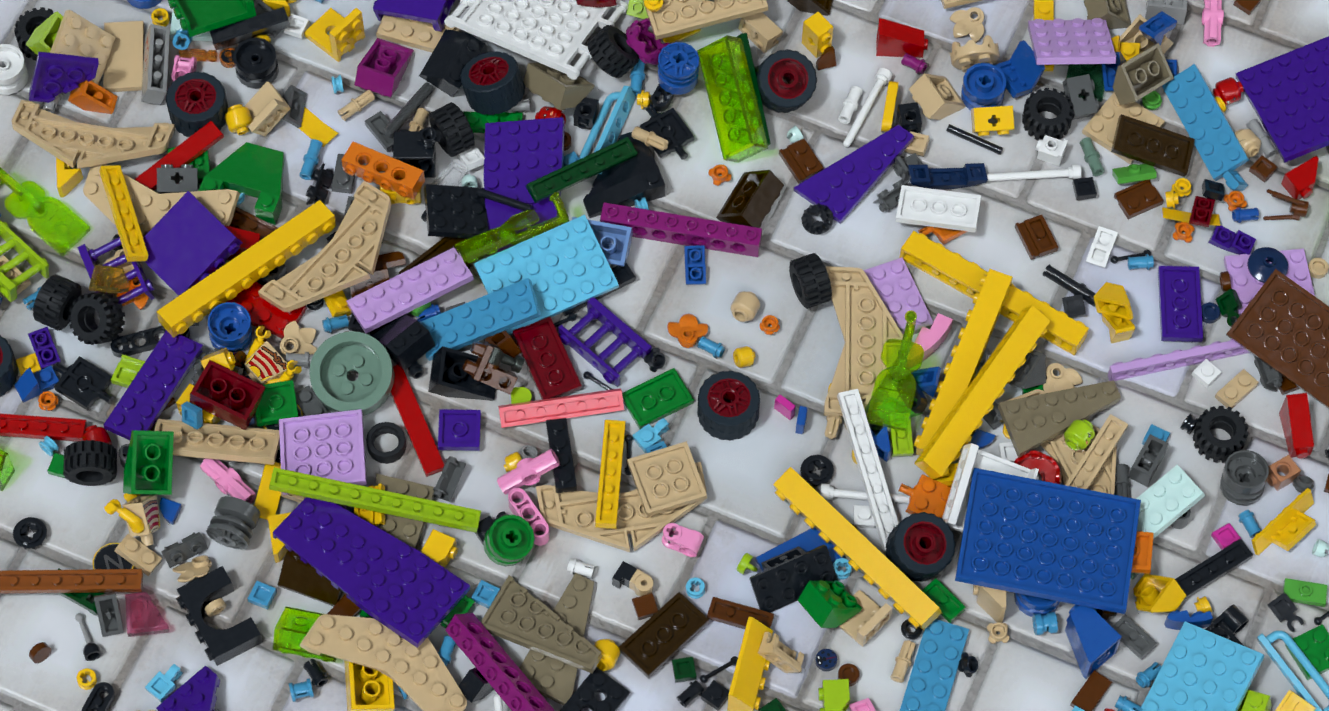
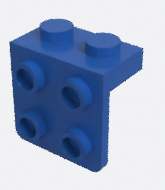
M1025 40L1019 42L1010 60L995 65L1003 71L1006 77V89L1013 98L1032 93L1045 70L1044 65H1036L1034 51Z

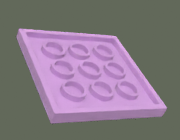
M1075 18L1073 20L1035 19L1028 21V31L1036 65L1116 64V54L1106 20L1101 18H1094L1092 20Z
M1304 249L1280 251L1288 262L1286 276L1315 296ZM1248 254L1224 257L1225 269L1229 272L1231 289L1236 290L1242 308L1238 310L1241 314L1264 285V283L1256 280L1250 274L1247 266L1250 256Z
M903 258L863 270L904 337L919 333L922 326L928 329L931 328L933 320Z
M362 409L279 419L281 469L356 485H367Z

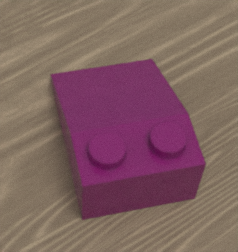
M377 38L357 67L354 85L364 90L379 93L382 96L392 97L400 84L414 50Z

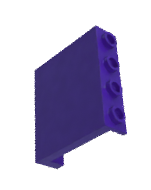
M377 0L374 2L373 11L378 21H381L383 15L432 23L435 31L442 32L445 25L444 20L450 14L455 0Z
M187 191L143 237L149 255L147 261L144 262L179 296L225 265L226 260L239 250L243 242L231 233L192 193Z

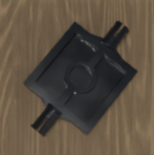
M653 105L648 106L646 111L651 118L641 124L640 128L648 132L653 131L657 136L669 142L668 148L663 151L653 147L658 156L662 158L671 152H676L681 160L687 158L688 154L683 149V146L694 141V136L674 108L666 112L657 113Z
M79 356L68 367L63 366L59 362H56V365L54 364L53 369L62 374L60 380L54 386L55 391L87 411L99 398L108 404H111V401L114 400V396L105 392L111 383L112 376Z

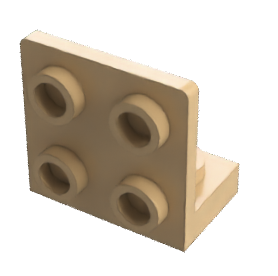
M266 82L244 106L249 109L253 120L248 128L251 132L266 136L291 109L271 82Z
M858 590L853 596L862 607L861 612L839 627L863 647L891 618L892 607L885 603L880 608L862 591Z

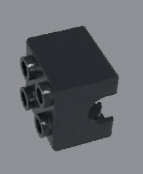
M403 129L399 132H394L393 158L424 170L425 178H435V143L432 145V148L427 149L422 142L417 141V135L422 130L409 131Z

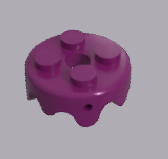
M649 18L642 21L635 20L626 29L627 44L634 49L643 63L658 65L659 53L662 48L670 43L663 44L661 39H655L654 33L648 30L651 26Z

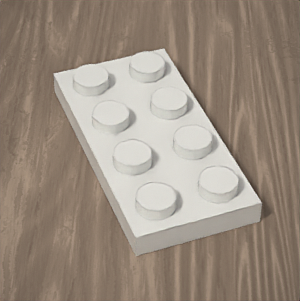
M902 185L896 222L976 232L981 195Z

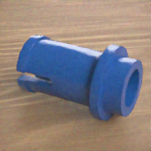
M1237 207L1236 210L1232 211V219L1234 222L1237 221V223L1250 220L1257 221L1259 217H1256L1259 216L1258 208L1241 209Z
M431 304L432 307L425 309L419 317L416 316L417 321L421 322L441 314L438 304Z

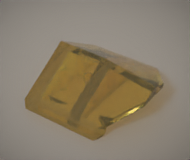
M103 265L94 266L89 291L107 293L129 291L130 283L124 274L123 268Z

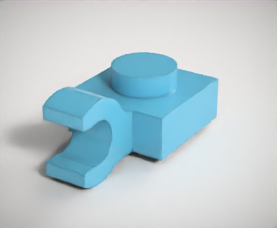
M663 418L653 428L650 424H647L632 435L633 440L645 453V448L662 442L660 435L669 430V423Z
M173 664L165 675L159 671L145 686V689L162 703L176 688L173 682L179 679L183 673L177 665Z

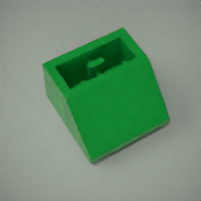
M836 580L809 581L797 600L821 628H837L862 610L856 598L845 589L844 584Z

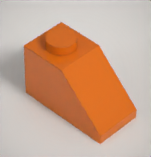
M87 80L78 84L79 87L70 92L68 101L85 111L106 114L114 112L118 96L93 81L88 82Z

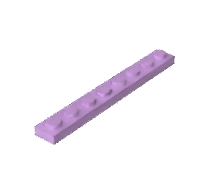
M1232 339L1222 343L1217 341L1203 347L1198 345L1188 350H1175L1169 354H1155L1150 358H1136L1131 362L1114 363L1109 368L1108 378L1109 381H1118L1199 364L1205 359L1214 361L1250 352Z

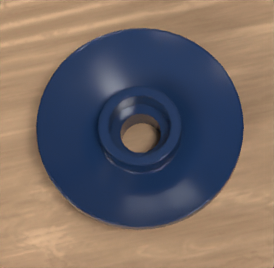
M1262 247L1253 251L1249 256L1248 270L1256 280L1265 283L1275 269L1286 276L1288 262L1280 251L1270 247Z

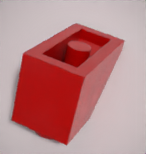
M1317 156L1284 175L1281 184L1292 198L1297 200L1305 199L1312 194L1319 160Z

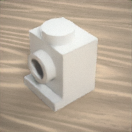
M1045 135L1043 140H1038L1035 149L1038 151L1037 159L1060 166L1068 140L1064 139L1062 141Z

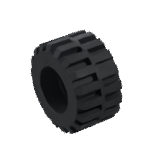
M40 7L39 10L32 8L33 11L29 12L27 10L24 12L25 15H20L19 21L15 23L16 28H14L20 51L23 54L25 53L27 58L32 57V60L35 61L38 55L26 43L34 30L53 14L52 9L45 10L44 7Z
M606 25L589 40L587 44L588 50L595 63L604 72L612 77L621 78L639 62V55L627 44V36L624 32L612 25Z
M1045 88L1044 91L1038 89L1036 93H1031L1030 97L1026 99L1022 115L1023 128L1025 131L1028 130V135H1034L1036 140L1043 139L1045 135L1059 140L1063 138V135L1066 136L1071 127L1074 114L1073 103H1070V98L1068 96L1065 97V93L1062 91L1059 93L1054 88L1053 90ZM1043 111H1048L1055 114L1057 117L1053 119H1047L1042 117L1039 113Z
M450 102L429 113L431 128L436 131V134L441 136V140L438 143L450 157H454L474 147L475 140L471 126L457 105Z
M812 253L791 260L789 266L790 278L800 303L808 309L831 301V282L820 257L816 253Z
M58 274L48 278L36 296L33 307L34 320L57 331L64 329L71 322V320H68V315H71L70 307H74L72 303L82 295L80 284Z
M106 292L80 295L78 300H74L72 303L74 307H70L71 315H68V320H71L69 326L70 329L73 328L74 331L72 333L74 336H78L80 342L84 341V344L92 345L107 343L119 337L118 333H122V326L125 325L123 320L125 312H122V304H118L119 299L117 297L113 298V294ZM95 310H96V311L98 312V314H99V318H100L99 326H97V324L95 323V319H94Z
M1213 406L1210 407L1209 411L1206 409L1198 418L1193 432L1195 449L1199 448L1198 453L1206 455L1205 459L1207 460L1211 458L1215 463H1218V460L1225 463L1231 454L1244 448L1249 433L1247 431L1248 424H1244L1245 418L1243 416L1239 417L1240 413L1237 410L1233 412L1231 407L1224 409V406H1219L1216 409ZM1210 430H1225L1231 439H1217L1211 434Z
M94 440L78 441L68 445L64 449L63 475L65 479L85 486L103 485L113 481L117 475L116 448L108 443Z

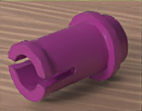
M908 53L903 56L901 61L902 65L915 70L917 74H923L928 65L924 59L919 60Z

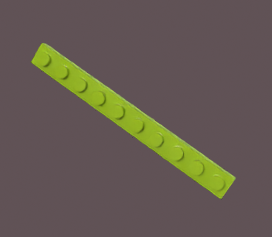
M275 467L269 489L476 533L481 514L480 510Z

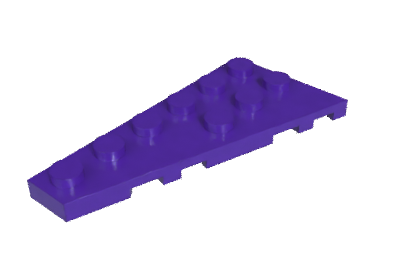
M897 125L795 186L794 192L813 205L818 203L826 205L832 211L833 219L841 224L895 162V157L900 156L914 140V135L900 125Z

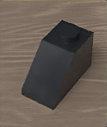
M477 668L470 669L458 686L465 698L471 703L485 698L494 690Z

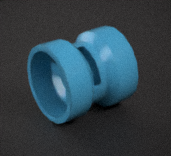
M1048 612L1046 615L1033 614L1032 622L1035 635H1043L1044 632L1051 634L1058 632L1055 612Z

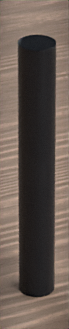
M949 124L947 127V132L999 155L1003 151V147Z
M478 188L476 191L477 196L529 213L533 210V205L482 188Z

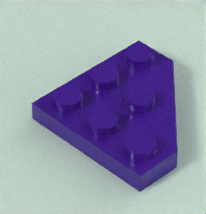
M38 52L29 91V101L49 103L55 100V96L63 92L66 94L79 87L78 84L83 81H91L96 77L99 65L98 58Z
M204 666L157 706L156 709L158 711H214L217 700L215 694L217 687L220 685V679L207 666Z

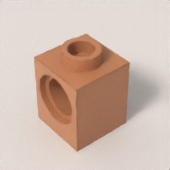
M1287 455L1268 466L1267 482L1278 491L1292 483L1301 470L1293 459ZM1277 472H1282L1285 476H1281Z

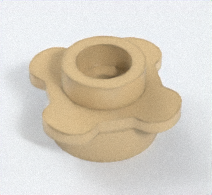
M1000 622L990 623L987 626L990 635L988 641L992 644L1001 641L1007 643L1009 641V636L1007 635L1008 625Z

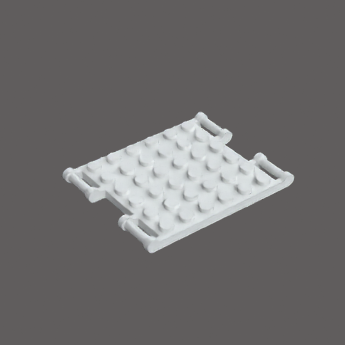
M460 0L458 7L451 15L446 17L444 23L450 28H459L565 73L570 79L575 80L585 63L592 59L588 46L584 45L597 26L601 29L606 25L614 26L619 17L626 13L628 5L621 0H616L617 6H611L616 10L606 20L604 17L611 7H586L577 5L576 0ZM470 7V9L463 16V18L460 19L459 17L465 11V9ZM577 53L582 54L574 66L569 65Z

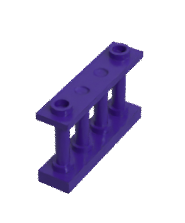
M120 237L95 250L89 249L85 244L77 247L96 292L110 293L112 289L138 276L141 286L117 297L119 299L118 304H123L143 293L151 300L155 299L152 292L155 290L150 279L147 280L139 261L132 262L133 270L108 283L107 281L104 282V273L127 262L124 254L102 266L96 263L99 256L122 245Z
M592 297L587 301L588 313L569 331L562 325L558 327L559 337L564 345H569L596 368L608 383H613L618 387L620 386L619 373L635 358L642 357L644 359L645 355H649L652 352V346L597 299ZM593 319L599 320L602 326L584 343L575 337ZM607 332H613L617 339L598 356L589 349ZM622 344H627L632 351L613 369L604 362Z

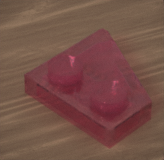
M147 592L125 594L128 637L170 632L169 626L160 615Z

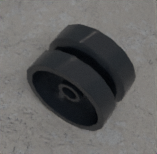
M257 37L240 42L233 53L236 75L243 85L255 89L261 88L266 82H271L272 84L279 72L276 51L273 45L267 40Z

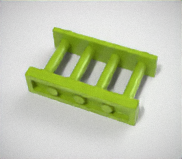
M0 220V237L6 241V243L0 246V256L12 248L19 253V255L0 267V293L10 302H13L17 299V286L38 272L46 279L49 277V263L45 258L37 255L10 230L6 222ZM25 260L32 265L31 268L13 280L8 279L4 275Z

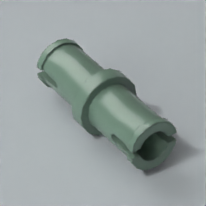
M1086 137L1079 142L1085 154L1084 160L1089 164L1092 175L1095 177L1100 176L1105 172L1099 159L1100 154L1095 150L1092 139Z

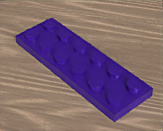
M166 330L104 423V428L128 440L131 438L132 430L150 431L203 351V345L180 334L173 338Z

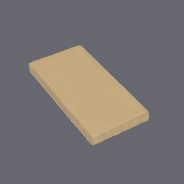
M144 22L104 23V31L116 38L104 68L103 88L109 92L142 90Z

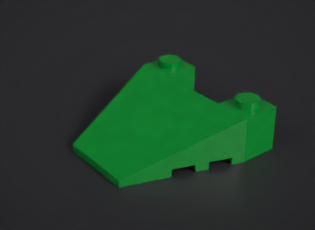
M246 142L204 176L198 191L230 189L258 198L254 207L256 217L276 225L282 210L284 152Z

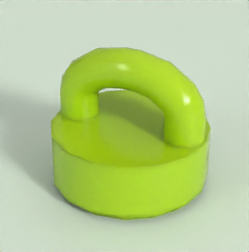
M745 553L736 570L741 574H744L747 568L757 572L758 568L750 564L754 556Z

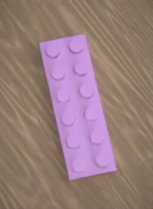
M453 247L346 302L366 334L473 281L474 278Z

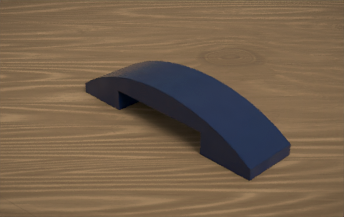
M984 163L965 164L963 168H928L927 164L908 165L910 182L918 187L958 189L983 184L988 181Z

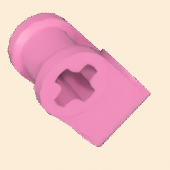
M176 55L171 74L172 82L187 73L196 72L197 58H183L180 55Z
M669 523L663 529L662 544L666 548L678 551L688 557H696L704 536L696 530L685 528L676 523Z

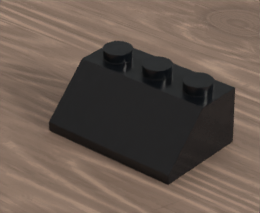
M446 29L419 76L452 97L462 85L460 79L462 69L471 59L480 54L485 43L469 33Z

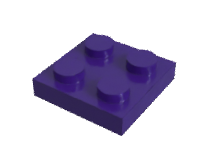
M439 409L438 450L480 451L481 410Z

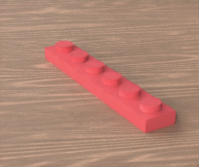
M621 388L498 406L501 428L624 410Z

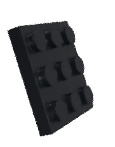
M425 184L424 196L428 236L487 240L489 231L485 198L476 195L478 187Z

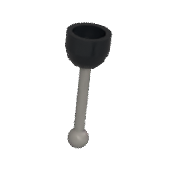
M78 613L75 619L79 622L87 643L83 648V655L86 661H94L102 653L98 645L90 642L83 622L84 616Z

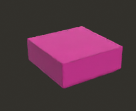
M779 394L775 399L774 409L791 420L795 416L796 406Z
M1230 523L1211 534L1221 550L1241 539Z

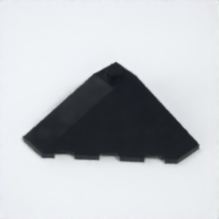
M632 132L622 134L618 141L628 137L638 154L597 175L592 184L591 191L583 199L589 218L601 215L603 203L631 207L635 206V199L640 201L641 198L645 197L648 202L665 197V183L649 147L644 142L633 139Z

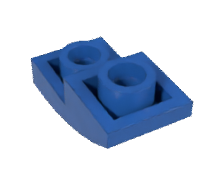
M705 245L684 246L686 285L706 284Z
M1175 610L1168 614L1164 625L1169 629L1181 630L1186 621L1197 627L1206 628L1211 625L1213 617L1210 611L1205 613L1199 611L1190 617L1187 610L1181 612L1180 610Z

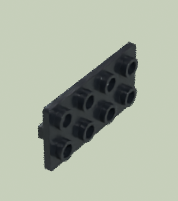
M825 545L805 552L799 546L762 562L763 572L749 578L759 609L770 613L797 601L809 581H838L827 546Z

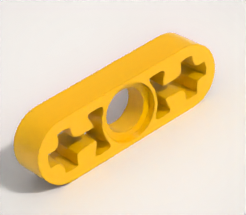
M889 81L881 132H887L892 128L899 82Z

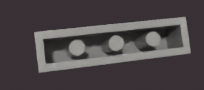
M150 24L145 35L141 102L161 105L167 93L169 27Z

